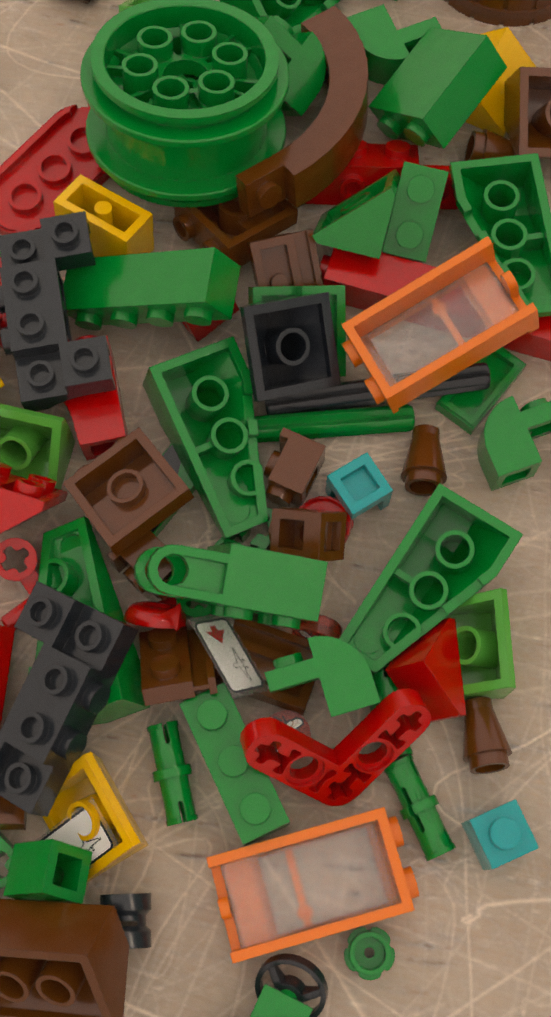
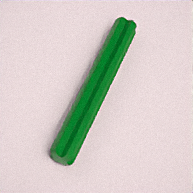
M406 404L398 408L399 411L395 414L392 413L389 406L254 417L257 419L259 435L257 436V443L279 441V435L283 427L309 439L406 432L413 430L415 414L413 407Z

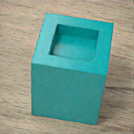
M368 452L327 475L325 492L328 496L337 497L353 520L376 505L380 510L389 506L393 489Z

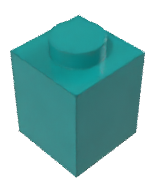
M516 799L461 823L483 871L493 870L539 848Z

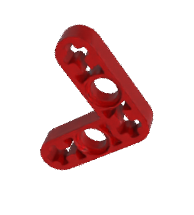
M410 688L399 689L385 697L334 749L271 717L259 718L246 725L241 732L240 742L247 763L252 768L325 805L342 806L351 802L363 792L427 729L431 721V715L422 696L416 690ZM273 742H275L278 753L276 752L275 747L271 745ZM373 742L382 743L374 752L368 754L359 753L367 744ZM303 757L314 758L305 767L300 769L290 768L297 759Z

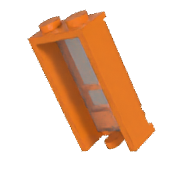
M487 236L341 324L348 338L341 345L355 368L363 364L371 377L364 380V383L377 405L386 401L392 413L395 414L399 411L398 408L523 334L527 332L530 334L538 329V309L533 302L526 306L519 295V287L514 275L510 270L506 272L502 270L495 259L493 243Z
M385 807L207 857L208 867L212 871L218 895L217 901L221 918L224 920L231 947L232 963L415 911L412 899L419 897V890L411 866L402 868L397 848L404 846V840L397 817H387Z

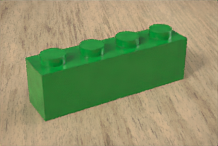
M211 247L95 257L96 265L66 270L64 291L68 316L75 319V325L78 327L98 331L102 329V325L135 329L137 324L149 323L154 326L168 328L172 327L174 322H188L198 326L211 325L212 320H231L241 266L217 248Z

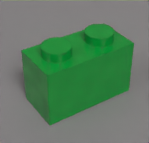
M404 161L382 252L426 262L448 171Z

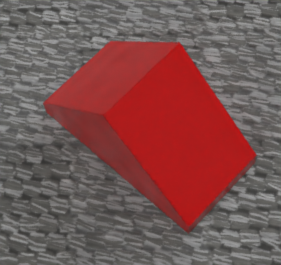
M446 618L392 660L385 670L398 690L410 688L416 690L422 696L430 711V723L466 716L456 621L454 618Z

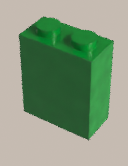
M430 27L368 107L379 120L377 122L378 128L387 137L394 140L397 138L410 140L421 147L426 144L445 149L506 70L507 66L487 35Z

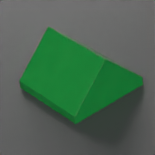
M397 170L391 171L324 212L312 235L316 243L380 259L400 180Z

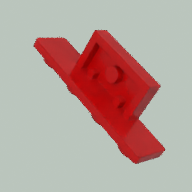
M362 140L355 155L342 173L317 196L304 204L338 205L395 169L401 176L404 161L420 165L418 145H410L402 140H391L386 144L367 143ZM423 165L449 172L440 209H458L455 202L449 166Z

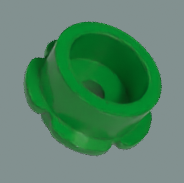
M365 927L355 929L347 939L348 948L344 950V960L351 971H357L359 977L365 980L378 979L384 970H390L395 960V951L390 947L389 943L391 940L389 935L378 927H372L370 930H367ZM368 947L374 950V955L371 958H367L364 954L365 949Z

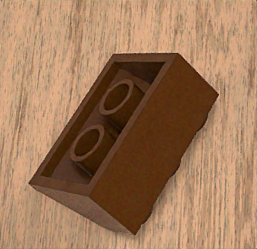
M519 67L505 81L504 126L515 155L538 153L539 159H551V68Z
M0 899V1017H124L129 943L115 906Z

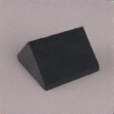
M329 292L263 300L240 307L255 402L341 385Z

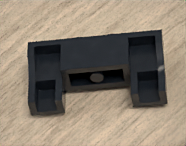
M85 211L40 219L41 229L0 235L2 267H0L2 283L0 286V314L6 313L7 327L0 328V335L5 355H13L15 359L20 400L24 409L40 411L50 409L70 399L116 390L109 358L110 349L106 336L72 341L64 284L60 271L96 265L89 235L91 234Z
M37 581L14 627L42 641L44 644L0 730V796L30 815L48 816L74 761L80 757L86 747L87 735L97 714L106 706L109 700L110 688L139 630Z

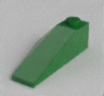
M234 337L226 338L149 367L142 385L160 425L170 443H172L223 539L226 540L268 521L263 468L259 461L257 443L259 433L257 419L254 417L250 371Z
M439 483L339 639L356 648L365 658L371 671L374 673L379 672L496 578L523 534Z
M83 516L43 533L38 582L55 588L127 624L90 520ZM38 639L35 660L44 644ZM134 642L110 688V697L106 706L97 714L92 725L109 723L150 708V705L145 706L141 686V664Z

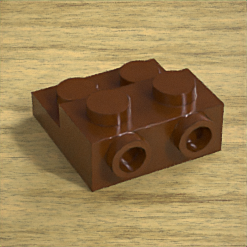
M236 197L223 203L205 207H174L175 217L173 218V226L177 235L186 242L192 239L199 245V248L215 247L238 265L243 266L250 262L247 242L275 236L297 224L298 210L284 199L274 207L249 218L240 209L239 199Z
M140 427L126 437L118 439L111 448L89 464L80 467L74 475L63 482L65 488L116 556L195 498L187 485Z

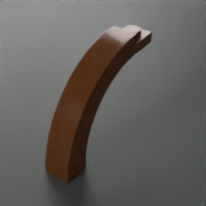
M336 6L301 23V33L312 31L319 39L325 54L326 74L324 85L328 93L321 111L310 127L290 145L236 175L239 207L249 218L274 207L286 198L297 209L317 196L342 173L362 141L368 116L367 57L356 29Z

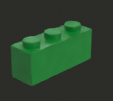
M224 682L217 685V694L210 695V690L196 695L194 698L179 703L238 835L243 845L248 846L290 825V821L269 776L252 768L247 763L240 742V735L245 724Z

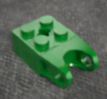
M233 543L208 546L207 550L183 545H165L143 551L134 565V576L137 584L144 591L155 595L212 605L211 615L252 621L253 614L256 613L258 614L257 623L300 629L301 620L318 622L328 562ZM163 558L167 559L171 565V576L167 582H164L158 573V566ZM146 564H147V577H146V575H145V566H146Z

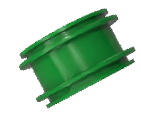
M150 0L121 11L108 20L98 31L86 50L80 67L82 91L90 106L86 121V137L93 158L101 169L121 188L138 198L159 205L181 208L205 207L238 197L236 175L284 148L286 123L281 106L286 99L290 80L286 57L269 30L259 20L235 6L220 1Z

